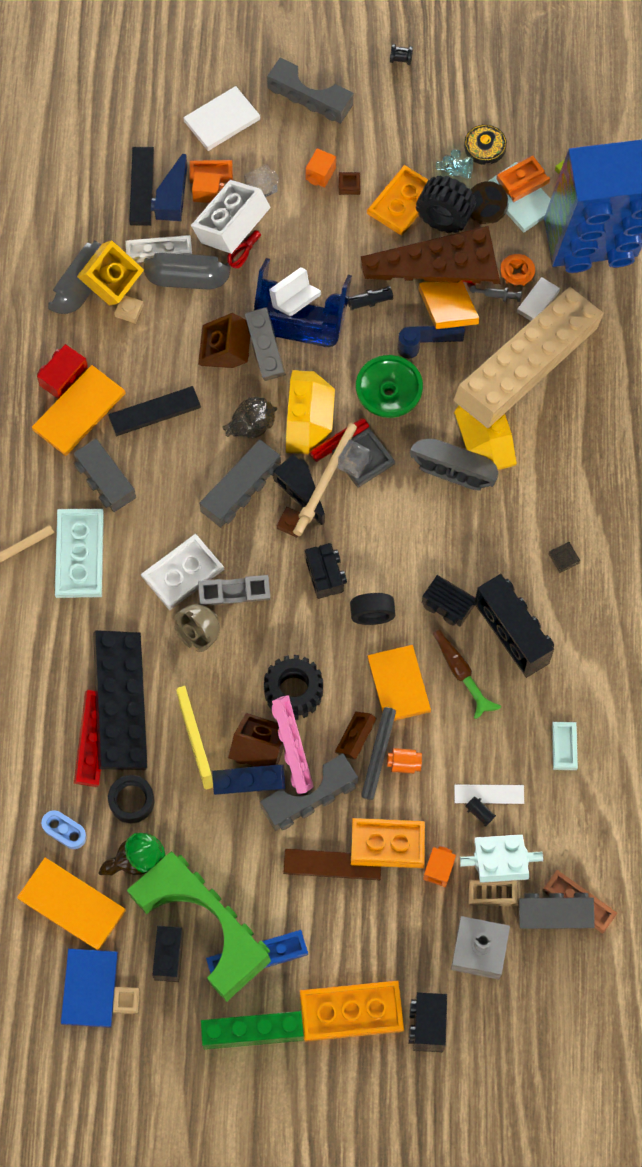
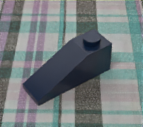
M182 154L157 188L156 198L151 200V211H155L156 220L182 221L188 167L187 154Z

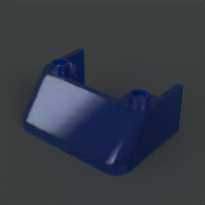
M266 258L259 270L254 311L265 307L268 309L276 337L323 347H333L336 345L340 337L348 305L352 275L347 276L341 294L335 293L328 296L325 307L308 304L294 315L289 316L272 306L269 289L278 284V282L267 279L270 259Z

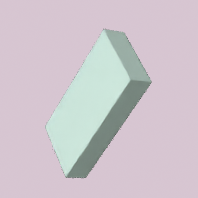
M552 722L553 770L578 769L576 722Z

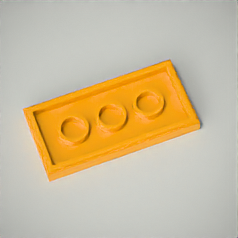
M91 365L32 426V430L63 455L67 456L126 392Z
M46 857L17 897L19 901L95 950L101 949L126 912L124 907Z
M399 981L300 990L304 1042L404 1032Z

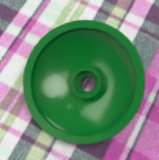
M383 355L371 359L361 368L356 379V394L360 403L372 414L385 418L399 417L409 413L417 406L423 392L422 376L416 366L407 359L395 355ZM391 391L393 394L386 395L385 392Z

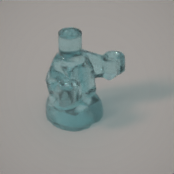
M453 149L451 156L445 155L443 161L436 162V169L444 170L452 176L460 175L463 178L469 179L473 171V157L460 159L461 151Z

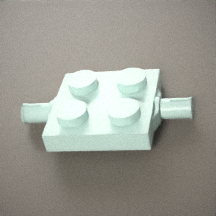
M523 835L474 838V856H460V867L475 866L480 882L529 879V862H543L542 851H527L524 846Z

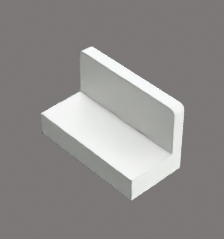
M299 268L269 289L273 308L289 316L294 315L321 295V290L309 285L307 270Z

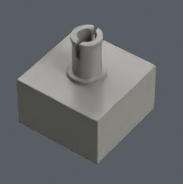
M461 916L451 970L499 980L502 975L510 926Z

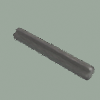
M385 707L382 712L361 794L362 798L367 800H373L396 714V710L393 708Z

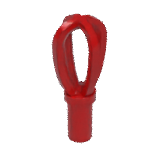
M254 230L233 251V255L228 253L227 263L232 268H240L245 263L253 245L261 237V233ZM243 249H245L244 252L242 253V255H241L236 261L232 262V260H233Z

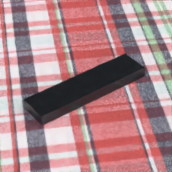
M132 147L130 225L152 226L151 200L153 198L154 147Z
M191 386L110 413L108 416L117 437L200 409L201 405L194 387Z

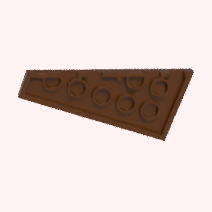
M489 226L361 256L365 279L391 280L392 278H404L405 281L424 279L427 282L452 283L472 281L477 284H481V281L493 282V284H501Z

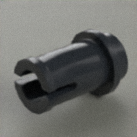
M474 796L465 807L468 809V813L471 812L486 827L496 815L481 802V798L478 799Z

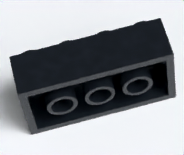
M499 574L479 586L475 598L477 600L475 606L524 676L527 678L549 665L554 652V643L548 635H544L541 631L538 619L529 614L527 604L523 598L517 597L511 581L508 578L505 579L502 574Z

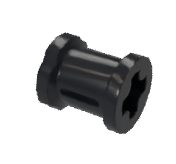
M392 44L390 63L397 61L411 65L413 46L405 48Z

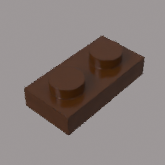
M355 711L335 753L338 755L344 754L346 758L356 760L377 718L370 713Z

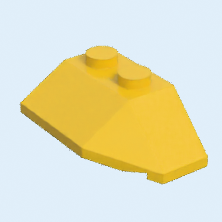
M292 370L287 414L286 453L309 454L310 450L321 443L332 432L335 388L314 371Z
M458 405L454 415L466 450L487 457L496 465L498 470L516 466L513 438L506 415L503 414L493 425L487 428Z

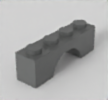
M279 58L267 76L268 89L273 93L281 94L290 101L307 107L312 112L324 115L331 121L341 124L353 106V92L336 84L323 90L310 89L300 81L298 66L285 59Z
M344 754L323 765V780L313 793L306 796H293L280 789L260 801L261 809L275 831L280 828L281 830H286L294 824L293 821L297 818L310 816L315 812L314 809L320 805L327 806L336 799L335 796L342 792L348 794L356 788L358 776Z

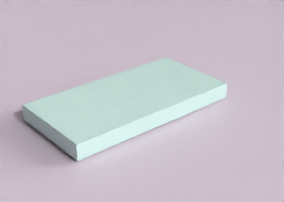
M57 509L56 598L102 597L103 509Z

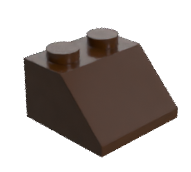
M232 312L202 325L198 365L235 368L247 363L251 338L247 320Z
M246 713L234 733L228 758L235 760L239 764H248L254 767L278 765L284 749V743L280 741L278 736V723Z

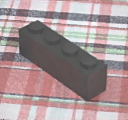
M259 439L199 503L200 512L220 528L225 523L229 524L235 518L240 507L244 508L250 502L251 496L255 491L259 492L265 486L266 480L270 475L274 476L273 471L281 465L280 455Z

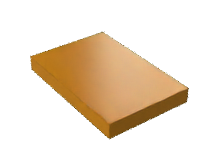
M404 165L367 209V214L402 236L419 216V212L416 210V202L428 179Z
M463 281L458 283H419V292L435 329L479 324V316Z
M413 645L367 655L382 712L385 707L395 709L394 721L431 712Z
M352 818L351 865L424 868L425 821Z

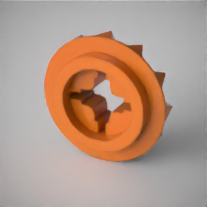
M509 255L501 263V277L505 279L506 284L511 283L514 287L517 285L525 286L526 283L532 281L535 275V265L525 255ZM522 267V274L517 273L513 275L514 269Z

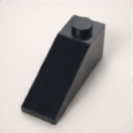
M292 454L273 471L274 481L301 507H306L316 487L306 461L302 458L298 459ZM319 500L314 510L315 515L313 518L322 525L325 523V513Z

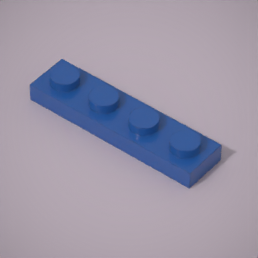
M301 930L262 941L270 950L268 955L271 962L265 968L308 955ZM222 953L206 958L210 974L219 963Z

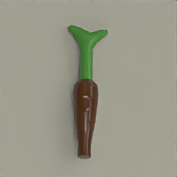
M440 629L435 631L433 636L437 640L452 674L458 681L464 682L477 703L474 719L479 718L484 711L499 710L501 705L489 701L482 695L471 678L472 670L457 649L449 642Z

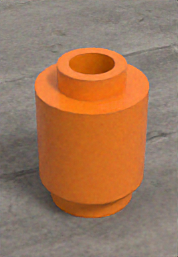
M393 748L392 753L387 754V767H391V772L414 774L415 771H421L422 753L412 749Z

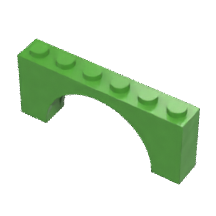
M171 851L127 891L146 915L163 904L180 901L198 904L215 915L223 928L224 947L219 963L207 979L210 985L227 1002L271 962L268 955L270 950L261 940L257 943L252 938L254 933L245 923L242 925L236 920L238 916L229 906L223 907L219 902L221 898L215 890H208L203 885L205 880L198 872L192 873L187 868L190 865L182 855L177 857Z

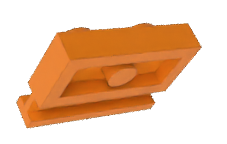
M534 156L497 174L496 178L506 193L511 196L513 202L550 183V177H547L544 169Z

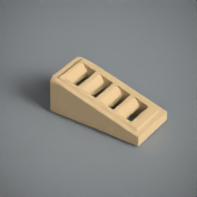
M469 880V905L519 906V880L496 882ZM477 886H482V899H477ZM487 886H491V899H487ZM498 886L502 887L501 899H498ZM508 887H512V898H508Z

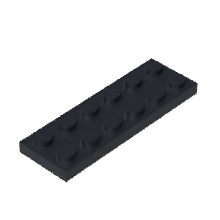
M95 630L93 633L99 769L146 770L148 766L141 633Z

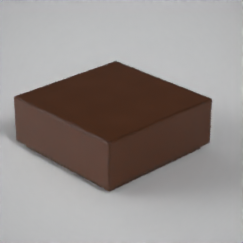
M339 172V195H360V172Z

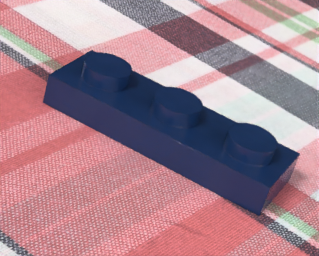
M284 765L212 771L214 795L285 789Z

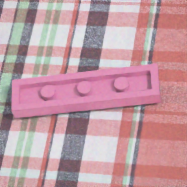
M287 695L272 701V714L277 719L279 725L278 736L280 741L284 743V757L286 763L290 765L292 786L296 788L297 794L308 792L314 786L290 698Z

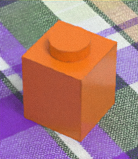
M317 148L306 166V180L313 185L325 188L336 169V156Z
M194 173L192 187L193 202L210 203L225 186V183H221L220 174Z
M442 846L438 848L433 847L423 880L446 887L456 855L452 854L453 851Z

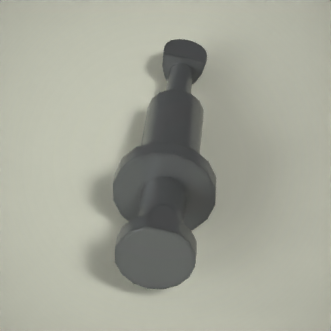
M476 286L470 287L471 293H483L487 297L502 298L503 302H507V298L517 299V302H521L522 291L518 293L508 292V287H505L504 290L494 288L484 290L476 289Z

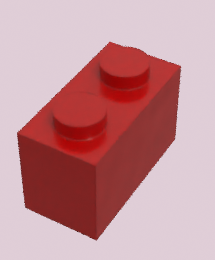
M65 344L61 349H57L54 352L52 359L47 365H43L37 373L39 386L59 399L88 369L87 360Z

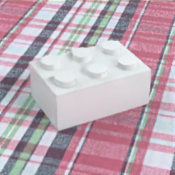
M229 180L191 224V227L201 244L232 254L271 207L261 189Z

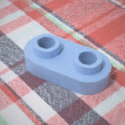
M55 810L49 811L43 816L41 824L46 834L70 849H78L85 844L87 836L80 824ZM54 821L59 822L58 827H56V828H51V827H50V825H51L52 822H54ZM78 834L79 838L76 841L70 840L71 835Z

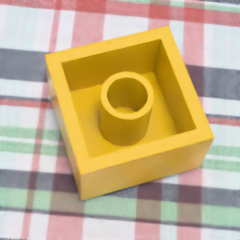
M111 240L102 243L77 277L110 306L122 300L144 269Z

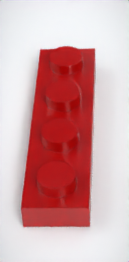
M86 690L74 784L98 787L101 769L98 766L95 691Z

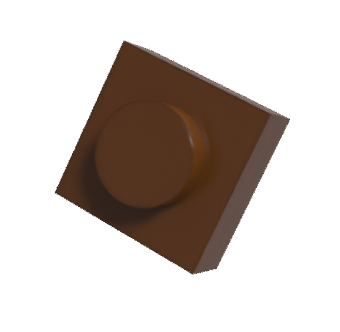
M286 506L277 523V529L297 538L298 535L294 534L293 530L300 519V512Z

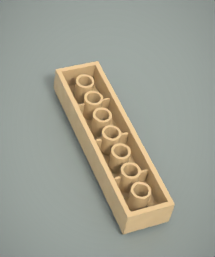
M569 287L459 385L454 402L485 427L489 428L598 328L604 313Z

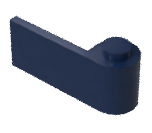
M434 326L405 327L399 333L398 353L402 357L410 359L419 353L420 343L463 342L465 326L435 329Z

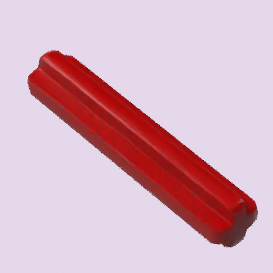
M364 418L353 423L357 426L353 437L369 428V424ZM347 428L310 450L312 459L318 462L332 453V450L337 448Z

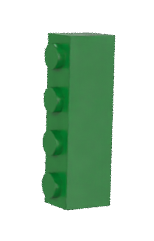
M301 1011L201 1020L202 1046L204 1050L304 1041Z

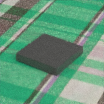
M367 428L351 439L339 464L357 488L395 465V460L371 429Z

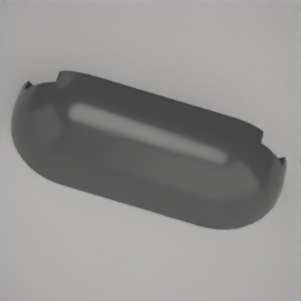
M94 240L93 244L87 243L53 289L56 295L53 301L48 304L49 310L59 314H68L76 311L83 305L92 290L77 276L102 244Z
M155 253L153 258H145L144 260L145 276L151 283L162 287L216 289L228 280L231 271L229 263L223 264L218 262V257Z
M423 439L416 442L410 450L411 458L415 459L420 465L419 469L423 472L472 490L480 491L481 488L493 487L498 478L496 465L487 457L440 440Z

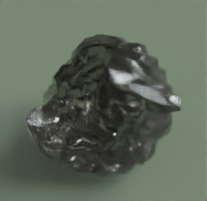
M251 397L244 400L234 412L232 421L222 426L223 430L226 431L225 435L227 437L233 435V437L247 436L252 439L261 436L267 429L273 426L277 407H274L265 398Z

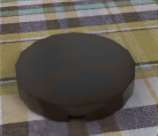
M484 181L470 189L472 191L471 194L476 198V206L470 216L475 222L493 224L504 217L509 203L507 193L500 184Z

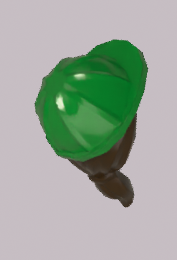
M134 833L120 845L116 857L110 858L102 864L99 875L112 876L121 870L131 875L145 874L165 857L164 847L153 835Z

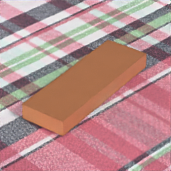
M556 870L542 890L548 895L549 893H564V898H574V893H589L559 870ZM589 893V898H594L595 929L603 934L617 915V912Z

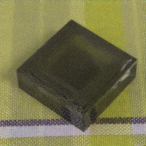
M570 542L549 551V556L559 573L580 564L581 560Z

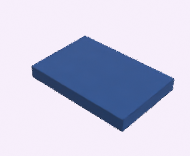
M68 949L61 1025L112 1027L118 952Z

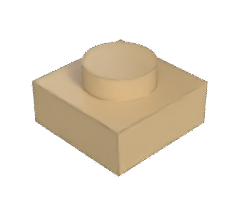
M125 295L116 308L115 317L136 324L144 306L143 301Z

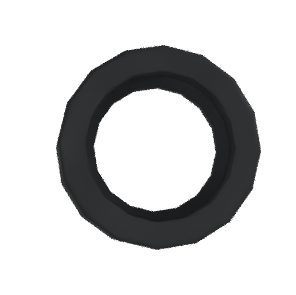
M366 593L358 595L350 601L351 619L357 624H383L393 620L396 616L394 598L389 594Z
M135 775L123 776L112 784L108 793L109 807L113 815L122 822L138 823L146 819L153 810L155 803L153 790L142 777ZM127 786H137L145 794L144 806L137 812H124L117 804L118 793Z

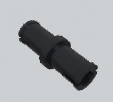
M390 286L374 291L369 289L365 293L347 297L350 310L368 305L373 307L376 303L393 300V292Z

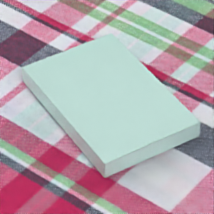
M515 162L514 164H512L511 166H509V167L506 168L505 170L509 169L510 167H512V166H514V165H516V164H518V163ZM497 175L489 180L499 184V182L496 179ZM541 188L515 202L507 194L509 205L506 214L524 233L544 219L551 198Z

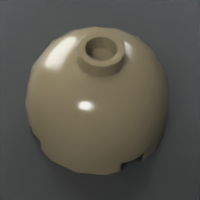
M200 604L189 605L174 616V620L177 619V625L174 626L175 631L189 648L193 645L198 648L197 652H204L217 640L220 633L218 617L208 607Z

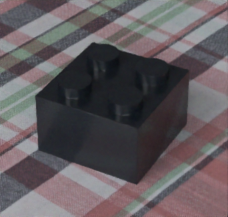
M417 992L415 999H411L409 1019H414V1025H410L408 1044H413V1051L443 1053L446 1046L447 994Z

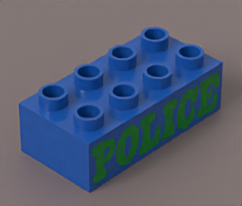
M642 139L568 149L544 217L552 267L565 266L566 272L578 273L592 267L591 262L608 260L609 266L613 268L628 266L635 262V257H638L642 249Z

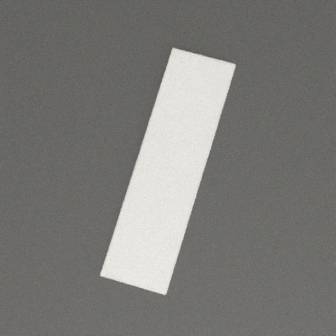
M454 785L455 803H468L475 796L478 799L481 798L482 803L524 804V785Z

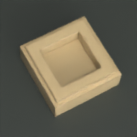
M115 987L113 1013L139 1014L140 988Z

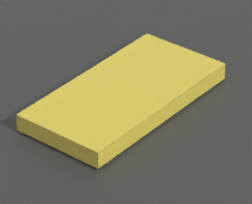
M182 686L176 690L203 787L207 790L213 788L212 775L186 687Z

